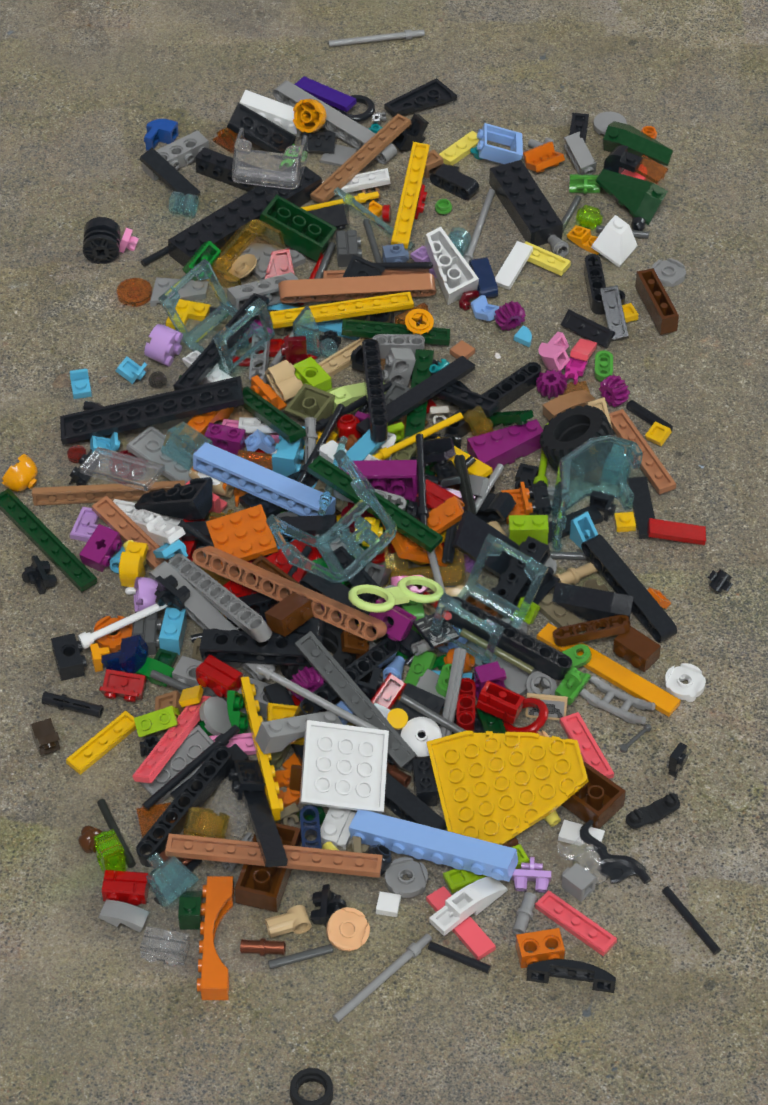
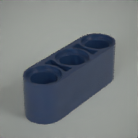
M488 258L469 260V266L479 278L477 289L479 296L485 295L486 298L498 297V286Z
M312 805L304 806L300 811L302 847L322 849L319 812ZM306 815H312L315 817L311 821H307L304 819ZM308 835H314L316 839L313 841H308L306 837Z

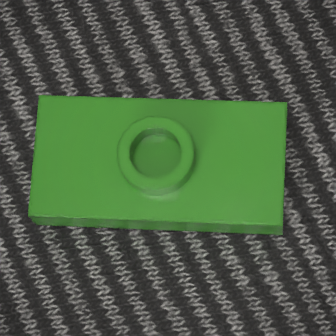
M428 651L418 656L415 655L404 683L416 686L419 682V677L423 676L427 669L432 670L437 655Z

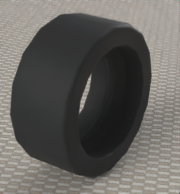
M307 1068L299 1071L290 1082L292 1104L330 1105L333 1100V1083L330 1076L318 1068ZM307 1082H318L324 1086L325 1094L320 1099L308 1101L299 1096L298 1088Z

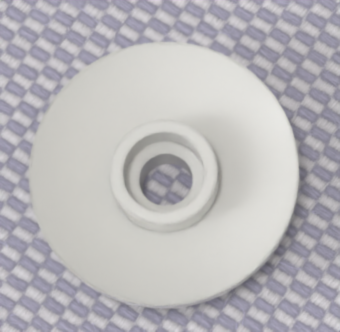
M416 717L409 720L406 726L402 728L401 737L416 753V757H428L430 755L426 742L442 738V733L435 721L427 717ZM423 732L426 736L419 738L418 733Z

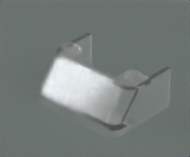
M240 128L234 145L232 180L242 184L283 189L297 188L308 158L307 136L304 135L301 146H289L283 154L251 150L252 144L244 139V128Z

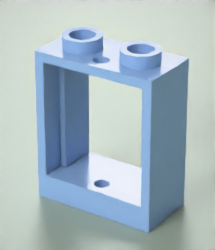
M484 123L482 129L478 130L477 139L479 141L477 150H479L480 158L501 164L521 160L523 156L522 133ZM487 140L510 146V150L489 145Z

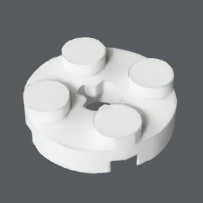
M683 663L678 667L674 665L666 672L665 691L678 699L693 702L696 700V697L703 693L706 679L702 675V671L692 664ZM686 679L688 680V684H683L680 681H684Z

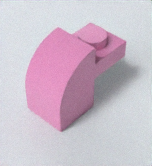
M557 332L548 343H541L538 349L545 367L551 371L553 369L556 372L562 370L570 361L566 353L569 345L562 332Z

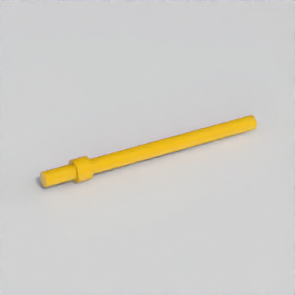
M378 191L367 194L363 192L358 193L357 196L300 208L311 211L342 203L361 204L366 203L367 200L379 198Z
M459 412L417 434H423L424 439L462 420L463 415ZM417 434L388 448L384 447L372 456L380 460H386L390 458L391 454L415 443Z

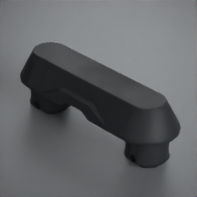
M670 793L646 807L630 811L626 816V823L632 829H638L665 818L668 814L679 809L680 800L678 795Z

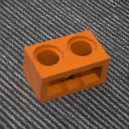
M559 928L516 935V950L521 968H527L528 965L540 961L564 959L565 948Z

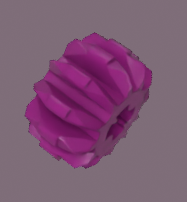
M510 301L509 303L505 302L503 306H499V309L495 311L496 315L494 317L502 330L506 329L509 331L511 328L515 329L517 326H521V322L525 321L524 317L526 315L523 307L518 302Z
M546 369L545 373L540 372L536 380L537 391L541 393L542 398L548 396L549 400L551 397L557 398L558 395H563L564 391L567 390V378L562 374L561 370L556 372L555 369L552 371Z
M610 375L600 383L601 387L599 390L602 393L600 396L605 397V401L608 402L609 406H620L629 399L630 391L627 389L628 385L625 384V380H621L620 376Z
M306 666L302 671L298 670L297 674L292 675L293 679L290 680L312 693L324 684V680L313 667L308 668ZM291 691V693L300 701L305 699L299 694Z

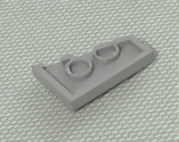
M156 277L150 306H157V303L162 302L173 304L176 298L188 301L206 299L209 281Z

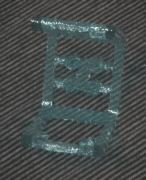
M203 259L158 298L175 329L183 333L182 340L193 352L197 350L202 353L205 349L197 342L227 316L231 315L233 317L239 311L227 298L210 263L206 259ZM196 276L198 280H208L221 305L188 333L175 307L181 297L178 290ZM260 298L245 309L247 313L230 328L225 326L212 338L221 357L218 362L219 369L228 375L235 372V368L266 341H270L275 336L267 305ZM259 315L262 327L253 321L248 330L228 349L226 343L228 338L234 335L251 318ZM256 334L262 338L233 363L232 359L236 357V351L240 348L248 347L249 338L252 335Z
M339 450L333 456L340 468L346 473L348 472L353 480L350 484L357 496L361 498L354 507L326 533L320 536H313L273 514L266 519L268 527L289 564L333 583H342L354 577L393 540L397 532L395 521L379 503L372 484L345 451ZM369 507L375 511L386 528L379 538L370 530L371 524L361 517V514ZM355 521L354 527L358 530L352 534L347 530V527ZM282 533L312 547H317L328 568L304 557L295 546L285 541ZM340 534V540L346 544L347 552L356 559L346 569H343L329 545ZM363 541L370 545L365 551L358 545Z
M488 534L471 574L457 597L466 601L470 595L512 620L510 625L518 629L532 605L548 571V567L508 545L506 542ZM502 551L526 564L524 571L532 583L520 608L477 583L488 556H500ZM444 593L438 601L430 632L435 635L439 633L449 639L450 643L465 649L467 653L481 660L483 665L494 662L498 657L495 655L504 627L488 618L485 621L463 609L460 601ZM447 610L454 612L488 632L490 639L484 656L458 640H454L440 632ZM454 626L457 628L456 632L460 635L462 629Z

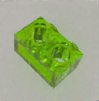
M114 829L94 836L97 862L103 873L105 874V870L126 871L124 849Z

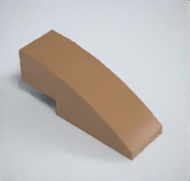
M587 390L570 392L543 404V415L550 421L558 413H563L569 408L573 409L575 406L584 407L586 405L585 402L595 400L596 398Z

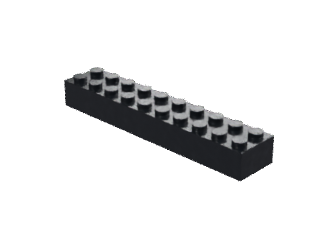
M300 161L168 239L169 256L185 267L199 247L207 241H211L221 250L219 256L260 232L256 227L261 213L276 194L301 207L312 200L310 194L322 184V178Z

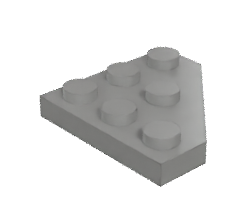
M246 242L233 248V254L237 258L245 254H253L257 258V264L251 273L258 280L265 279L272 251L289 248L293 268L306 263L305 257L291 247Z

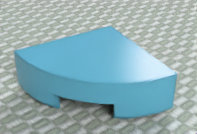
M523 325L514 335V341L530 347L532 341L531 331Z

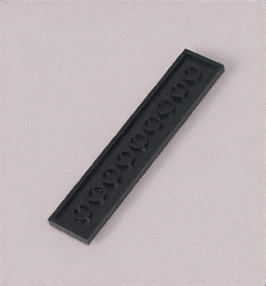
M241 376L60 416L62 444H73L83 440H90L92 435L97 437L108 436L114 432H126L132 429L244 405Z

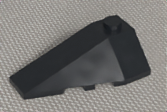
M342 203L308 211L335 226L337 230L345 229L346 225L350 224L348 204Z
M211 477L195 478L190 480V484L181 486L179 483L167 491L162 488L145 493L134 507L138 510L144 509L184 520H202L212 508L213 480Z
M555 582L552 602L587 621L622 614L627 615L630 620L634 596Z

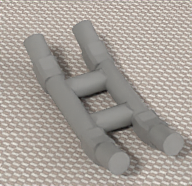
M594 674L589 681L606 694L601 700V698L593 693L591 694L585 688L579 693L592 706L599 707L632 724L644 725L646 722V717L628 712L632 705L637 709L652 711L656 707L653 702L635 698L610 686V684L600 680ZM613 697L625 701L620 709L609 704Z

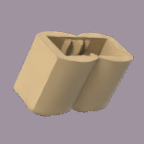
M287 360L265 371L270 385L284 402L293 399L303 386L302 381L297 379L294 374V366Z

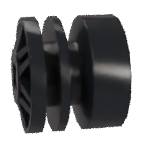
M96 217L89 220L84 227V256L89 261L97 264H107L117 259L120 248V227L118 223L107 217Z

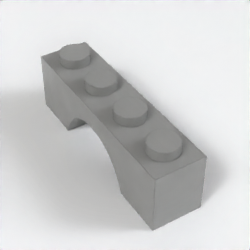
M330 711L261 722L255 740L263 754L281 752L291 742L305 736V722L307 720L342 724L336 714Z

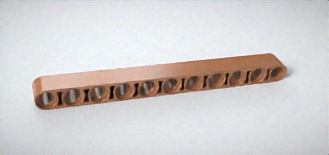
M213 546L198 548L193 552L192 558L196 565L279 602L289 596L287 589L290 591V594L296 593L300 596H305L311 601L313 617L365 640L374 641L382 638L387 633V626L382 620ZM338 611L341 613V619L338 616ZM355 619L358 620L359 627L356 625Z

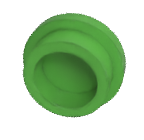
M440 199L435 204V211L443 215L448 214L452 211V205L449 200Z

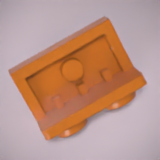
M547 142L523 153L526 168L536 173L545 171L547 167L557 166L565 160L564 154L554 150L553 142Z
M258 375L251 378L250 388L280 411L286 408V403Z
M524 481L520 482V489L501 490V492L509 493L516 502L509 515L533 514L532 502H528V499H530L529 488H525ZM509 515L506 518V524H509Z
M453 496L437 508L432 509L429 512V518H427L428 527L441 534L459 522L464 513L462 508L465 506L464 502Z

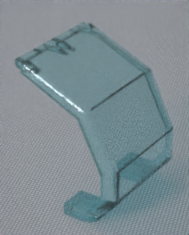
M613 435L590 438L560 459L552 501V540L555 550L559 551L562 548L560 538H562V532L567 521L565 511L584 497L590 496L592 490L614 496V498L620 501L624 510L632 509L634 494L627 484L630 465L633 469L640 468L643 456L636 442Z

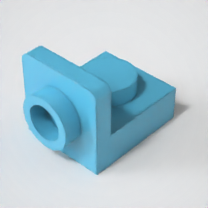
M88 369L70 371L73 398L92 397Z
M180 539L172 544L165 543L153 551L156 558H164L165 560L178 553L188 557L187 548Z

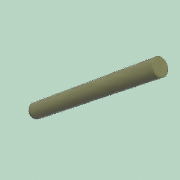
M462 629L460 636L528 674H531L534 667L470 631Z

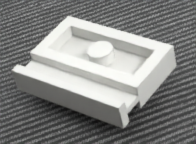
M330 807L320 828L321 843L332 842L336 847L341 846L346 850L351 839L349 826L356 812Z

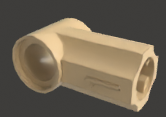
M303 905L293 906L287 913L265 919L270 938L290 932L303 934L309 931L312 926Z

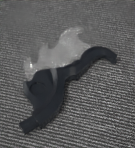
M589 820L581 827L580 836L571 846L564 847L561 845V842H558L557 851L559 855L566 860L578 862L579 865L596 877L595 885L602 884L607 878H610L611 884L620 883L629 876L634 875L636 877L639 876L644 884L651 881V878L646 873L647 869L640 862L628 856L609 854L607 846L591 836L589 828L593 826V820Z

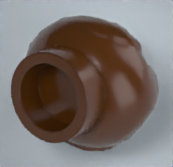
M90 825L82 828L81 836L78 839L82 850L86 853H101L107 844L103 832Z

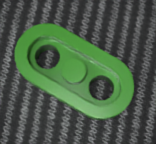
M599 351L595 355L594 376L597 380L603 381L606 377L613 375V355L609 351Z
M584 644L575 645L562 652L571 658V668L576 667L578 669L588 664L592 658L589 647ZM579 651L584 652L581 656H578L577 653Z
M445 664L442 667L435 686L438 694L446 697L452 664Z

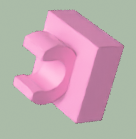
M126 228L120 242V252L124 253L126 247L131 251L135 250L139 239L131 236L133 230Z

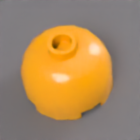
M300 100L293 108V122L301 132H316L326 122V110L318 100Z
M23 454L18 458L20 462L14 466L11 465L2 478V484L15 492H21L27 488L32 489L37 483L35 479L38 474L37 466L29 456Z

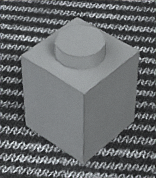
M575 863L571 868L565 869L561 876V888L580 902L595 890L596 877L578 863Z

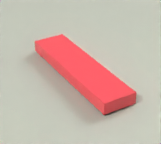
M579 712L560 718V724L568 738L578 740L583 761L608 779L613 778V770Z
M443 886L426 896V901L437 912L445 906V900L452 895ZM470 916L452 930L477 960L496 950V945Z
M549 890L535 903V908L602 956L617 942L615 936Z

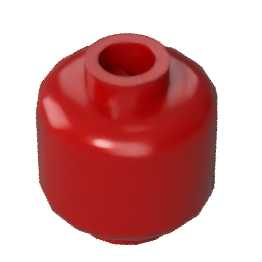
M346 414L338 420L336 425L339 439L343 441L351 434L357 440L361 437L362 434L356 430V424L360 423L359 418L352 414Z

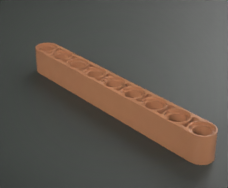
M431 273L285 280L278 284L280 301L282 303L346 301L410 292L412 297H426L436 294L435 279Z

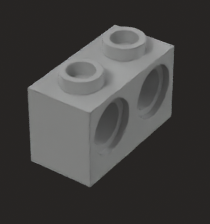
M390 348L389 354L385 358V368L382 370L384 384L390 381L392 384L396 382L408 387L416 361L412 349Z

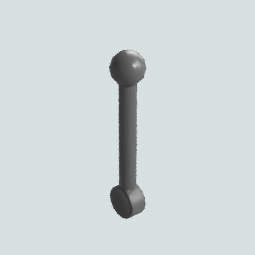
M645 724L644 729L628 743L620 746V751L626 753L630 745L645 732L651 731V725Z

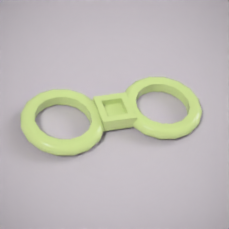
M421 576L404 577L397 583L396 587L384 589L379 586L366 584L355 586L348 592V599L354 606L375 613L389 611L395 605L409 603V600L424 604L435 603L444 596V591L440 584L432 579ZM423 585L432 589L435 593L430 595L417 594L410 591L406 586ZM363 593L375 594L384 598L386 602L380 604L363 601L357 595Z

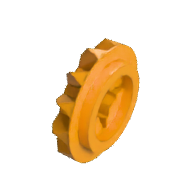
M424 309L411 310L405 317L407 330H410L413 334L422 335L429 333L433 328V316ZM422 318V324L417 327L416 322Z

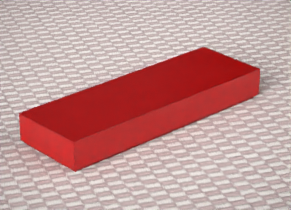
M649 518L648 537L705 545L706 526Z

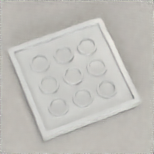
M307 720L305 722L299 804L355 811L366 810L382 814L384 812L389 731Z

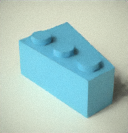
M279 435V444L276 443L275 446L277 453L272 454V468L274 472L287 477L300 471L302 467L300 462L305 459V449H303L305 440H303V437L296 442L290 443Z

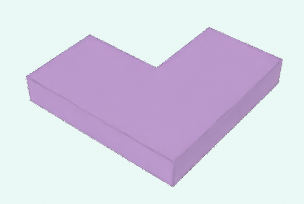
M82 507L70 533V539L88 542L97 528L100 518L92 511V508Z

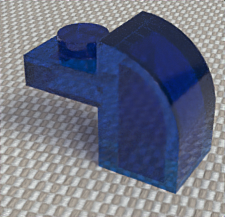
M141 635L123 638L121 650L102 655L101 662L106 669L135 673L142 668L147 660L148 645Z

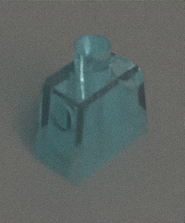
M155 852L147 859L154 870L146 876V879L162 907L171 904L199 880L174 856L164 861L158 852Z

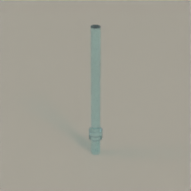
M339 187L334 190V193L341 197L344 203L348 206H353L391 236L393 235L394 229L357 202L354 196L350 193H345ZM409 241L408 248L412 250L415 244Z
M345 436L340 438L333 464L338 468L348 440ZM327 484L319 500L318 514L321 516L326 514L327 507L330 506L333 488Z

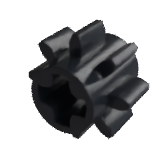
M719 569L718 572L713 570L708 576L711 581L709 586L719 593L723 590L728 592L733 585L730 582L732 577L722 569Z
M157 735L146 736L144 742H140L141 757H147L160 741Z

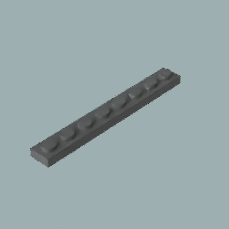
M311 631L295 643V647L353 715L380 730L389 731L387 755L399 769H402L416 757V753Z

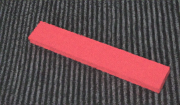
M202 696L200 703L184 708L177 718L178 725L167 730L132 777L135 782L152 783L200 721L199 709L201 704L212 696Z

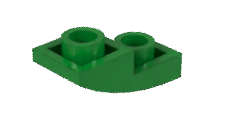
M140 655L131 667L130 672L145 675L151 684L166 687L167 684L151 678L150 673L152 670H155L172 678L174 668L153 658Z
M228 690L227 709L231 726L237 725L240 731L238 734L245 733L248 729L249 721L247 715L240 711L244 704L242 694L237 691Z

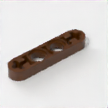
M616 615L559 627L553 631V639L557 646H566L626 633L631 629V624L627 615ZM600 627H606L605 629L597 630Z

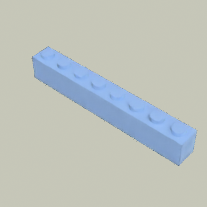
M207 442L193 454L194 470L300 516L333 515L335 513V497Z
M357 810L349 826L351 838L353 836L361 837V844H381L397 854H405L416 859L432 861L438 865L451 866L457 870L470 871L476 875H485L496 880L509 882L518 864L517 849L371 811Z

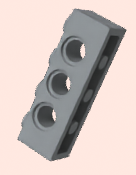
M197 130L156 151L177 170L194 162L196 155L204 147L209 149V140ZM142 163L143 171L148 176H150L154 181L159 179L158 176H156L145 164Z
M292 272L227 288L228 304L237 313L253 293L268 297L270 303L267 306L282 303L280 301L278 284L285 280L299 279Z

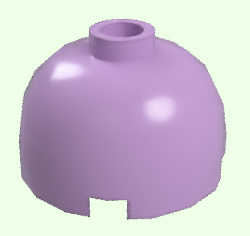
M147 577L135 578L134 588H138L134 595L135 611H141L156 604L157 596H155V592L157 591L158 583L155 580Z

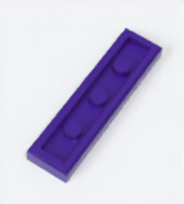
M305 76L294 84L322 102L345 112H348L357 103L356 98Z

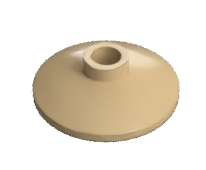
M245 254L236 258L227 267L226 277L229 280L247 277L255 268L257 258L253 254Z

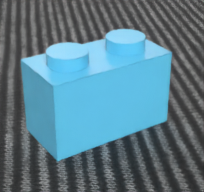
M166 607L159 635L160 649L180 655L187 627L186 609L180 611L177 608Z

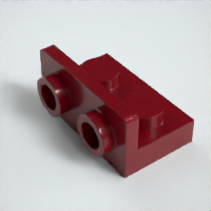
M306 336L284 337V345H281V356H285V360L292 365L307 359Z

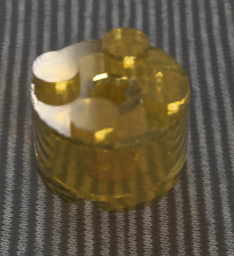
M189 808L183 835L225 839L230 816L221 812L218 816L213 810L206 808Z

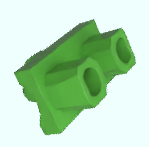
M570 174L569 192L583 194L600 193V185L596 182L599 175Z
M572 667L565 674V678L555 690V695L568 697V705L574 702L590 679V674L583 673L576 667Z

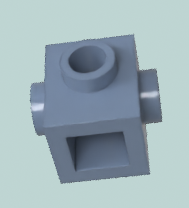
M403 243L382 246L383 262L409 261L408 250H405Z

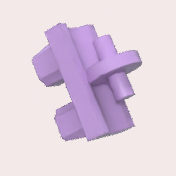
M530 857V863L521 862V869L514 870L512 880H514L515 891H527V881L535 882V892L546 893L548 884L551 881V871H543V864L534 863L535 857Z

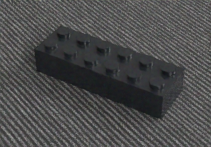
M518 160L490 168L489 184L525 241L540 246L547 244L548 238L551 235H556L562 240L563 223L523 162Z

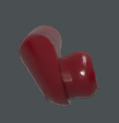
M477 290L464 292L459 300V307L464 311L469 310V306H471L469 301L477 299L479 292Z

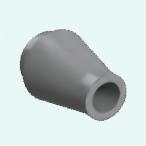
M551 235L548 238V243L554 254L565 257L568 254V243L556 235Z

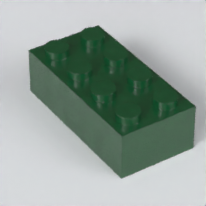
M277 194L261 213L256 227L316 262L325 252L329 243L332 242L337 230L335 226Z

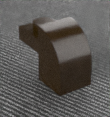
M51 718L30 724L32 736L40 755L60 750L58 742L60 738L58 732L54 730Z

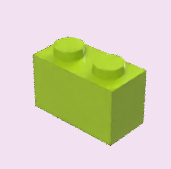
M509 515V539L520 545L530 536L548 545V515Z

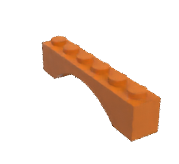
M207 876V885H203L202 890L206 903H202L201 915L205 916V922L201 921L200 934L204 935V939L199 941V953H203L202 959H198V972H201V978H197V992H201L202 1000H228L229 972L216 953L214 939L219 923L233 907L234 881L233 876Z

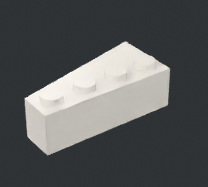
M245 90L240 104L289 131L296 137H300L301 131L296 128L293 122L294 107Z
M442 227L427 233L425 248L430 261L433 263V269L447 305L459 300L464 292L477 290L479 278Z

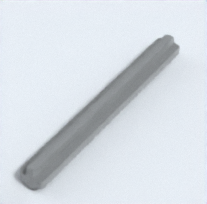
M463 648L454 650L443 710V717L453 723L466 657V650ZM442 725L440 726L442 737L452 735V731Z

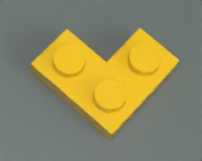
M176 298L166 320V326L183 331L188 319L206 322L211 305Z

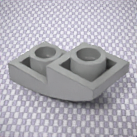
M469 475L473 495L484 497L489 479Z
M106 900L98 918L116 927L122 923L140 932L149 911L128 903Z

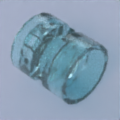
M173 191L169 200V212L175 214L183 212L185 216L194 217L199 205L198 195L186 194L185 196L183 192Z
M453 228L448 237L463 256L471 241V236L463 228Z

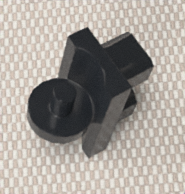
M38 555L32 556V564L24 569L22 579L26 583L35 584L39 594H45L46 588L55 587L57 578L55 574H49L50 564L48 561H40Z
M160 575L155 578V581L158 583L157 591L155 592V596H157L156 604L159 606H164L165 604L170 606L172 604L180 611L184 609V602L190 597V590L185 585L177 590L175 587L178 586V581L172 575L164 579Z
M325 884L322 891L313 893V904L315 907H321L320 909L312 910L310 918L314 924H324L326 927L330 916L337 910L347 907V903L341 899V895H336L330 891L329 884Z

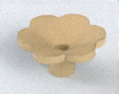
M240 406L235 408L233 413L230 414V419L239 421V417L253 418V414Z

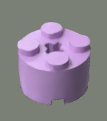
M157 324L149 335L152 339L150 344L146 342L144 354L150 359L166 366H171L175 354L179 355L182 350L180 342L183 333L168 326Z

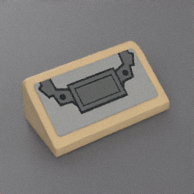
M527 693V698L540 699L547 705L549 710L548 719L560 720V718L566 716L567 696ZM526 707L525 716L538 718L540 710L535 707Z

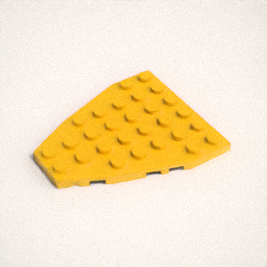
M463 731L426 742L447 830L499 845L505 844L553 813L589 782L578 740L574 739L564 740L556 736L545 737L532 732H505L504 734L493 733V731H486V733Z

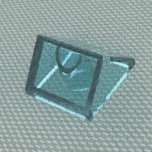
M305 306L293 322L294 337L306 336L307 353L318 357L321 356L319 329L309 306Z
M181 422L167 431L161 452L189 471L193 466V454L205 442L212 445L213 441L185 422Z

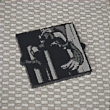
M438 612L430 615L426 614L423 618L413 622L415 628L432 649L442 645L447 646L449 642L460 637L452 625Z

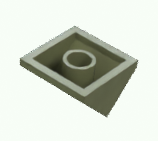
M304 383L284 411L303 420L307 417H314L317 422L322 418L326 419L331 416L335 395Z

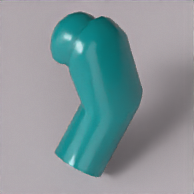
M441 359V363L438 362V365L432 364L429 370L435 374L449 365L450 362L446 359Z

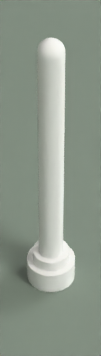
M154 604L93 633L83 632L78 635V639L85 650L95 643V640L158 612L168 605L159 606Z

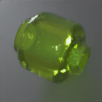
M589 205L579 208L576 215V221H578L579 226L591 230L595 229L597 225H601L603 219L599 208Z

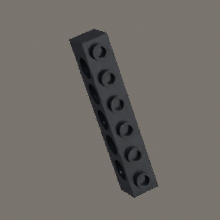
M215 628L203 629L199 647L202 660L212 655L222 662L312 667L295 647V643L305 635L291 633L285 637L272 632L271 637L267 641L257 642L245 631L219 630ZM314 634L325 647L323 636Z

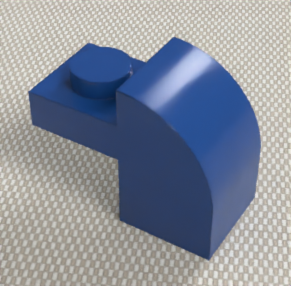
M156 119L146 125L147 133L144 137L146 150L155 149L159 142L166 144L174 142L179 135L178 122L169 119Z

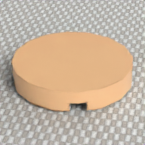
M345 907L337 910L330 916L326 925L328 940L335 948L341 951L351 952L357 950L366 943L369 937V922H367L365 915L355 908Z

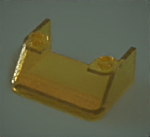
M259 219L251 220L242 225L220 249L221 253L205 272L207 277L225 288L242 285L238 277L228 272L234 261L256 236L282 250L286 249L281 231Z
M383 534L386 568L392 570L387 582L388 586L391 585V577L423 575L434 580L431 566L408 568L407 559L404 560L399 558L397 554H391L390 539L387 534ZM456 548L453 563L448 564L447 567L439 566L444 587L461 585L466 580V555ZM415 585L419 589H422V585Z

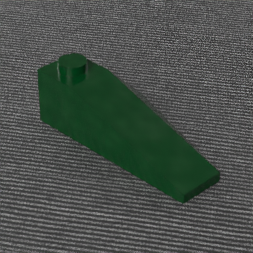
M616 121L608 125L603 138L604 151L612 152L615 147L624 145L628 146L629 153L642 157L645 161L666 166L669 165L673 154L672 149L633 126Z
M603 169L596 179V182L609 195H614L619 200L618 203L621 206L625 205L630 210L629 213L633 217L644 218L647 225L655 216L668 193L667 190L655 183Z

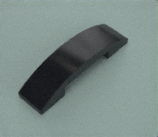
M553 959L536 962L527 967L526 981L548 984L549 976L593 982L592 990L609 993H614L616 977L597 966L585 962Z

